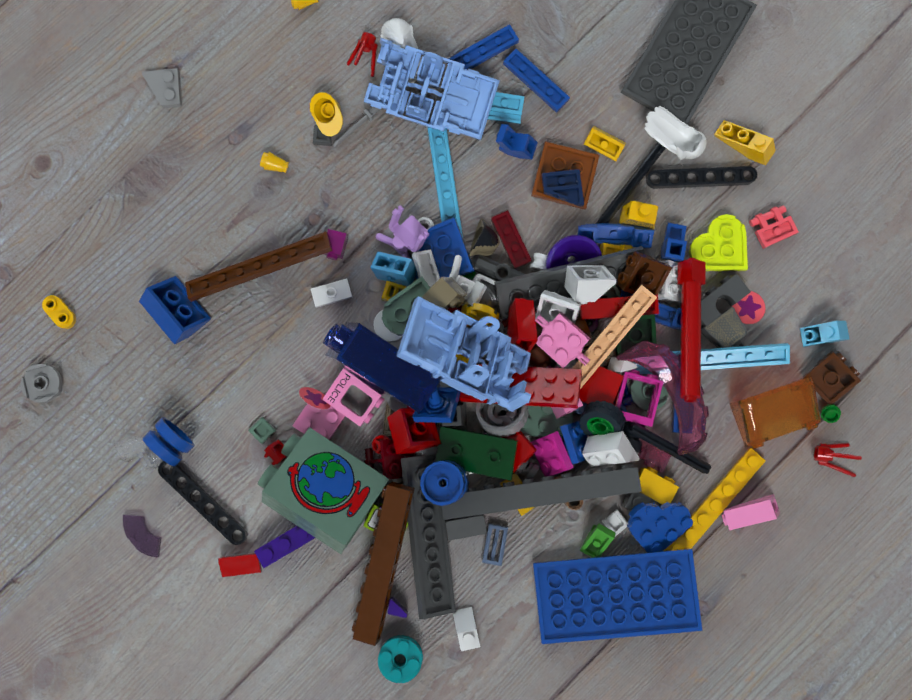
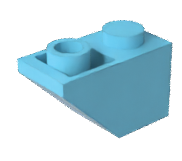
M832 321L800 328L803 347L850 340L846 321Z

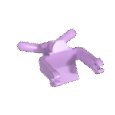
M399 205L398 209L395 208L393 210L389 223V229L394 233L395 237L391 238L377 233L376 239L392 246L402 257L410 258L408 250L417 252L423 246L429 233L412 215L399 225L398 221L404 210Z

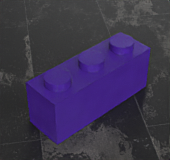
M296 526L254 552L262 567L266 568L315 539V537Z

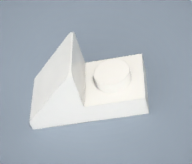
M472 606L456 610L453 616L461 651L479 648L480 643Z

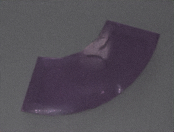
M123 515V528L131 543L141 553L158 558L162 537L156 536L148 530L145 524V516Z

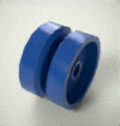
M164 417L155 424L157 432L149 430L143 437V441L149 449L171 466H176L182 460L180 452L189 453L195 446L193 441L179 427Z
M449 460L434 462L426 467L420 481L421 490L425 498L431 503L440 506L455 503L463 498L469 483L464 468L458 463ZM442 480H446V486L442 484Z

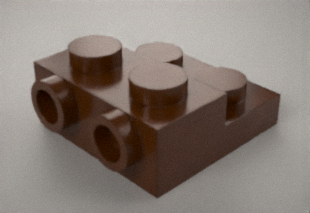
M634 251L633 255H629L626 260L627 267L624 272L619 273L617 285L623 291L634 294L640 285H643L651 293L658 295L672 267L669 264L653 259L651 256Z
M833 351L829 352L817 362L814 368L803 376L809 385L829 405L834 404L861 381L858 377L860 373L853 366L848 367L844 363L847 359L839 351L836 354Z

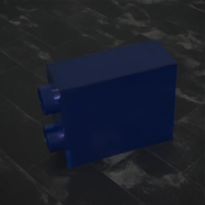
M346 322L345 325L335 323L323 340V344L329 347L325 356L400 405L419 414L440 382L441 377L435 379L432 377V373L421 368L420 365L415 366L397 357L398 349L360 323Z

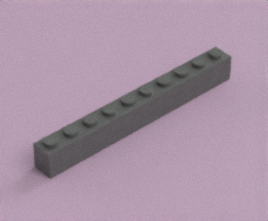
M633 464L622 465L621 470L613 471V467L602 468L601 473L593 474V470L582 471L581 476H573V473L561 474V479L547 476L542 477L540 482H534V479L522 480L520 485H515L514 482L503 483V487L495 488V484L483 486L484 490L476 491V487L467 488L463 498L455 503L442 506L443 520L642 492L638 467L633 468Z

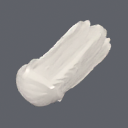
M399 18L390 19L383 24L381 38L390 40L393 44L399 45L403 49H405L406 45L418 49L413 37L412 25ZM420 58L419 65H418V68H417V71H416V74H415V78H414V79L409 78V81H408L409 83H415V82H416L417 72H418V69H419L420 62H421L422 58Z
M662 106L655 107V112L647 114L646 132L662 146L675 153L680 160L684 158L695 159L704 152L707 140L702 132L696 131L694 127L685 124Z

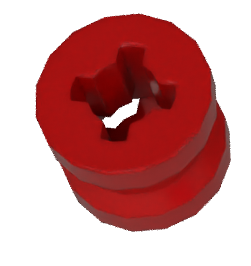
M378 435L372 441V448L378 454H381L380 440H390L385 435Z

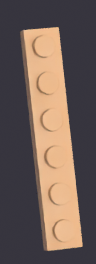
M640 285L584 352V355L591 360L585 366L578 360L571 368L582 369L581 388L656 300L657 297L643 285Z

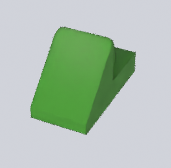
M600 523L593 525L580 551L590 557H600L613 541L616 533Z

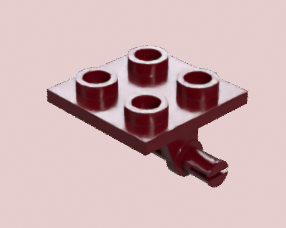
M393 439L380 440L382 459H373V448L364 449L366 457L364 463L374 469V463L382 462L383 475L389 480L403 478L401 458L414 457V453L396 454Z

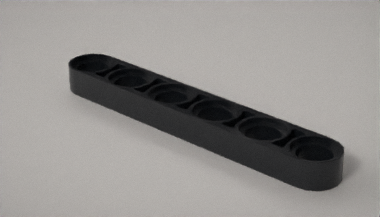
M751 166L664 169L651 171L646 178V183L652 189L750 185L756 180L758 174L756 169ZM749 171L753 176L752 180H746L743 173ZM726 172H731L734 175L733 181L726 180ZM713 173L716 177L715 181H708L706 174ZM688 174H695L697 181L690 182L687 178ZM657 175L660 178V183H652L650 177ZM669 175H677L678 182H670Z
M165 461L160 463L158 466L159 475L230 543L239 545L246 541L248 534L245 528L188 474L176 465L172 466V473L166 475L163 472V467L168 463ZM180 477H184L187 481V485L184 488H179L177 485V480ZM194 490L199 491L201 494V498L197 502L191 499V493ZM209 503L215 507L212 515H208L205 512V506ZM221 517H226L229 520V525L226 528H222L219 525ZM236 530H240L243 533V538L239 542L233 539V533Z

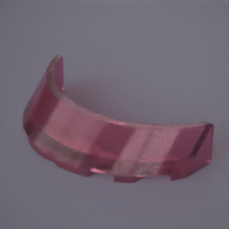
M642 341L616 358L617 360L637 363L654 375L659 376V380L664 381L663 385L673 401L679 422V446L677 452L679 455L695 452L706 441L708 434L705 433L706 418L709 416L708 406L704 405L702 397L704 394L703 387L701 385V398L697 399L696 402H685L683 398H680L681 355H676L669 350L670 347L664 344L658 345L649 341Z

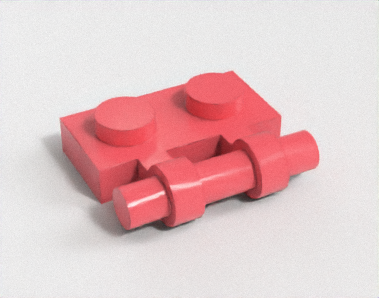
M784 205L773 207L769 212L755 215V218L749 220L751 227L759 225L761 228L755 234L763 249L799 233L791 216L783 218L782 214L786 212ZM775 219V223L768 225L767 220Z

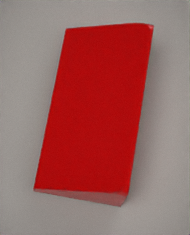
M255 553L218 558L222 577L262 572L261 563Z

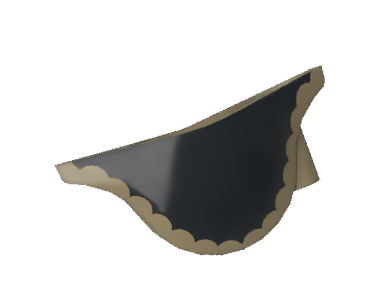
M483 218L478 223L469 256H489L499 246L500 241L496 231L492 230Z

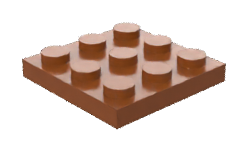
M545 141L531 196L586 210L600 155ZM580 169L584 198L583 207L543 193L542 173Z

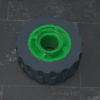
M595 401L585 406L579 425H581V430L587 436L605 435L607 433L623 431L626 418L624 413L612 403Z

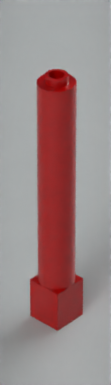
M689 258L678 262L677 284L681 285L680 398H683L685 402H696L697 399L701 398V285L706 284V262Z

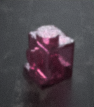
M652 445L642 447L641 453L638 454L639 458L645 461V466L653 469L657 467L656 471L658 473L664 472L671 457L670 454Z

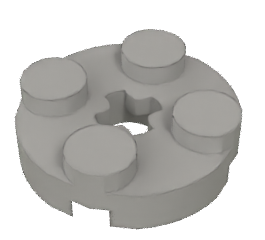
M45 364L33 365L26 370L27 373L21 379L22 393L34 402H50L62 392V377L55 367ZM41 378L43 381H46L44 388L37 385V383H40Z

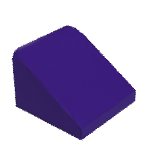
M391 596L387 613L407 618L408 611Z

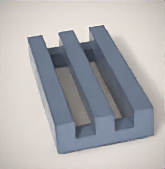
M489 523L482 563L502 566L508 532L507 526ZM492 528H494L496 530L492 547L491 559L488 560L487 556L491 539ZM503 530L498 561H494L499 531Z

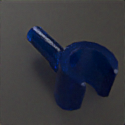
M626 383L625 396H623L621 402L625 407L633 402Z

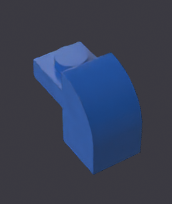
M501 124L496 142L500 145V151L520 159L532 160L538 144L530 134L516 133L508 124Z
M673 223L666 224L664 241L661 245V259L676 262L684 260L687 241H684L687 226Z

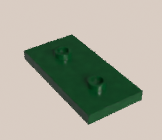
M441 427L439 436L441 444L438 445L435 462L454 461L461 465L466 472L512 480L518 440Z

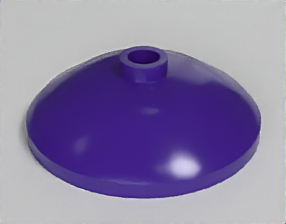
M570 235L559 240L550 249L546 259V269L599 257L602 254L600 248L592 239L583 235ZM573 256V259L568 261V258Z

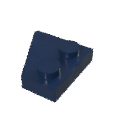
M580 169L541 174L544 194L580 207L584 206Z

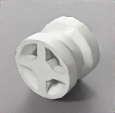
M534 253V262L531 264L530 269L535 272L546 270L547 255Z

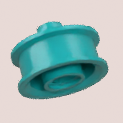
M396 635L389 638L383 644L378 655L380 672L386 679L394 683H406L415 678L421 669L423 653L419 643L407 635ZM402 654L405 656L406 661L398 663L395 656Z

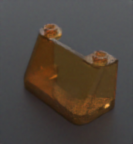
M811 376L729 403L745 447L752 446L753 449L764 446L763 442L803 428H806V430L817 428L818 423L821 422L815 386Z

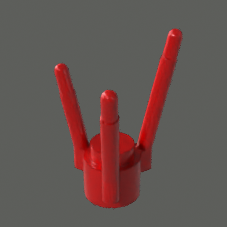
M368 32L362 34L347 62L349 66L356 56L354 65H357L363 51L370 52L372 50L371 77H374L376 50L378 47L375 44L376 37Z
M820 443V446L817 445L814 450V460L818 461V465L830 467L852 477H856V474L828 461H832L833 457L861 460L862 457L834 453L830 449L849 447V443Z

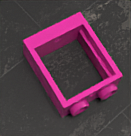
M633 369L628 372H622L624 378L619 387L616 405L619 410L627 379L654 385L646 417L622 411L626 418L625 421L652 427L664 381L658 380L659 376L647 374V377L639 375L640 372Z

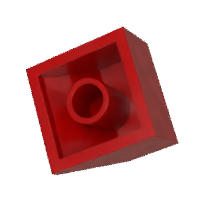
M400 408L388 416L387 420L396 454L415 453L440 445L441 442L435 423L414 422L413 414L415 408Z

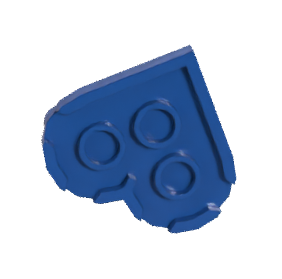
M642 502L629 512L630 518L627 528L646 552H658L665 550L693 525L689 510L680 502L671 504L666 502L661 506L655 502L653 504H644Z

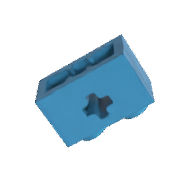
M377 252L370 267L377 279L405 286L412 284L417 274L412 259L383 252Z

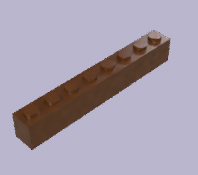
M391 482L383 489L382 498H384L383 505L379 507L377 517H380L373 532L375 541L369 550L371 559L370 563H367L364 573L367 577L360 590V593L363 595L356 608V613H358L357 620L354 621L352 626V632H354L353 640L376 646L381 640L415 490L414 487Z

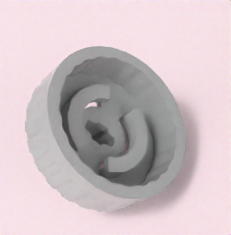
M476 404V415L481 426L487 433L493 436L508 437L514 435L524 427L529 415L527 405H523L514 410V412H511L498 404Z

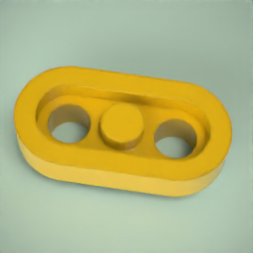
M50 295L43 300V310L58 327L70 329L75 325V314L61 298ZM54 302L53 307L50 308L49 304ZM66 316V320L62 322V317Z

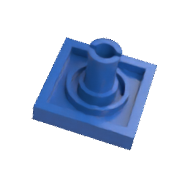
M432 384L422 387L413 414L414 422L452 423L460 391L455 388L437 387L435 384L433 387Z
M579 421L560 426L564 438L562 442L566 451H568L572 464L586 460L582 453L588 436L581 430Z

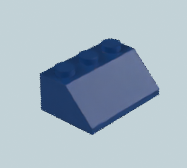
M176 276L147 287L139 300L174 345L192 336L211 319L196 300L191 302L188 299L186 287Z

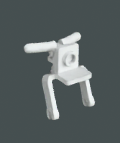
M456 255L449 277H452L467 293L462 306L465 304L473 306V303L480 302L487 288L480 280L483 279L493 285L497 281L482 274L475 275L473 281L458 275L462 257Z

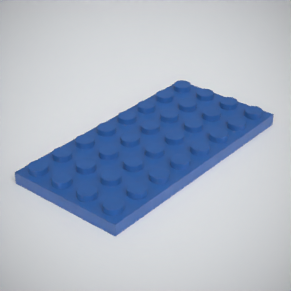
M692 549L533 563L542 644L703 631Z

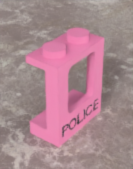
M347 366L342 369L323 400L358 426H362L364 423L368 424L374 416L373 410L382 405L385 400L382 397L386 392L383 390L379 392L354 374L353 368ZM351 385H355L372 398V403L363 416H359L342 403V398Z

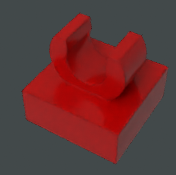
M278 439L264 450L266 452L264 457L270 456L273 460L272 465L279 464L287 458L281 453L284 444Z

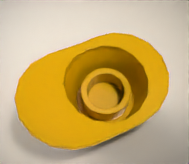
M326 92L315 94L310 102V112L319 130L326 136L338 134L343 125L339 103Z

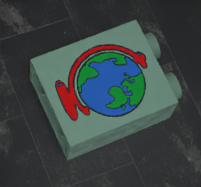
M309 427L302 438L294 433L288 439L281 451L287 458L278 469L271 464L262 474L258 481V485L264 489L262 491V503L339 554H342L381 496L389 479Z

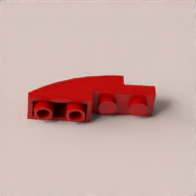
M655 295L657 297L643 315L659 314L658 295ZM631 296L600 298L595 302L582 304L580 317L581 319L612 318Z

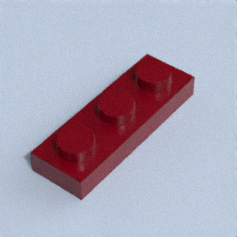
M507 210L491 217L493 226L514 270L531 263L530 255L509 211Z

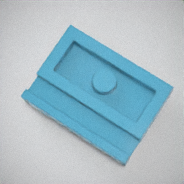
M496 92L487 120L520 124L525 96Z

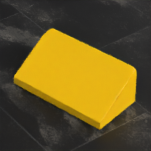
M593 126L584 145L617 161L626 143Z

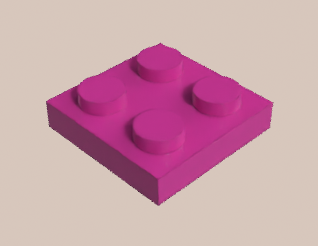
M558 431L531 442L537 449L534 454L545 477L574 468Z

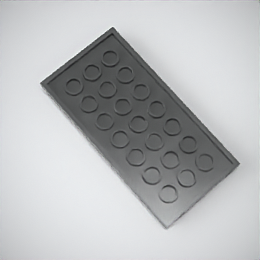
M675 0L621 93L654 111L655 107L662 106L688 125L757 4L749 0Z

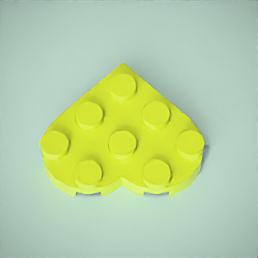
M729 214L718 216L710 222L707 233L699 235L691 242L689 248L690 258L706 262V271L748 270L745 225L735 218L736 216Z

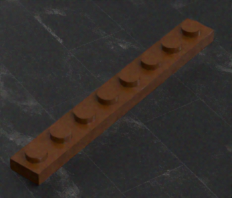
M325 231L185 282L187 297L192 302L331 252L333 250L329 234Z

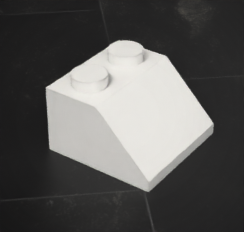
M604 265L567 266L564 287L575 302L581 304L595 302L616 284V278Z
M544 290L540 296L535 319L541 315L550 322L562 312L575 324L582 304L575 302L572 298Z
M623 431L588 436L582 453L591 467L639 461V456Z

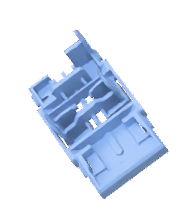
M419 296L414 300L396 355L397 357L415 366L420 365L421 368L432 373V377L435 379L441 376L440 381L481 401L488 399L487 404L489 405L497 402L498 405L511 412L529 403L531 394L525 392L526 381L523 380L512 388L509 387L510 383L514 381L512 374L518 373L521 375L527 371L531 353L510 343L511 337L497 331L500 328L498 319L486 316L477 321L458 310L451 313ZM492 323L493 325L489 327L485 324ZM456 354H461L468 358V363L461 360L456 362ZM485 354V360L489 361L488 365L485 364V361L483 359H481Z

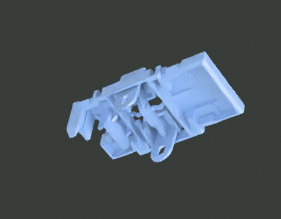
M380 38L381 49L377 63L386 67L380 86L369 83L364 103L371 104L370 106L378 109L383 108L386 110V114H392L395 117L435 130L438 129L441 132L447 129L451 133L462 134L481 140L500 80L479 74L478 71L469 68L468 70L464 69L465 64L441 57L438 54L425 52L407 45L403 49L399 45L393 44L390 40ZM421 55H424V56L422 57V60H421V62H420V66H419V69H418V72H417V82L420 83V84H423V86H420L419 84H416V83H409V82H408V81H409V78H412V79L415 78V74H416V71H417V68H418V65H419V61H420ZM443 62H446V63H448V65H447V69H446V72H445V75H444V78H443V81H442V85H441V88L444 89V92H443V93H440V92H438L437 90L429 89L428 87H432V88H436V89L439 88L440 83H441V80H442V77H443V74H444V71H445V64H443ZM407 86L422 90L421 95L412 92L410 94V91L406 90ZM427 92L442 97L441 102L436 101L429 124L428 121L434 105V100L426 97Z

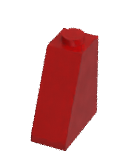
M515 298L509 308L507 336L511 337L510 343L528 352L532 350L538 341L534 301Z

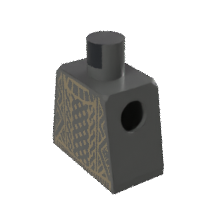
M733 307L727 309L709 325L701 329V333L717 348L744 346L740 339L747 335V331Z

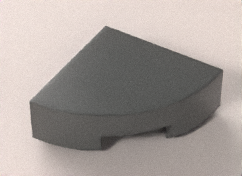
M314 125L313 145L332 146L331 137L322 134L318 126Z

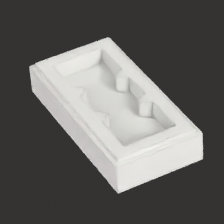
M430 249L414 252L412 257L418 277H423L431 288L440 279L432 251Z
M348 279L311 288L316 308L353 298Z

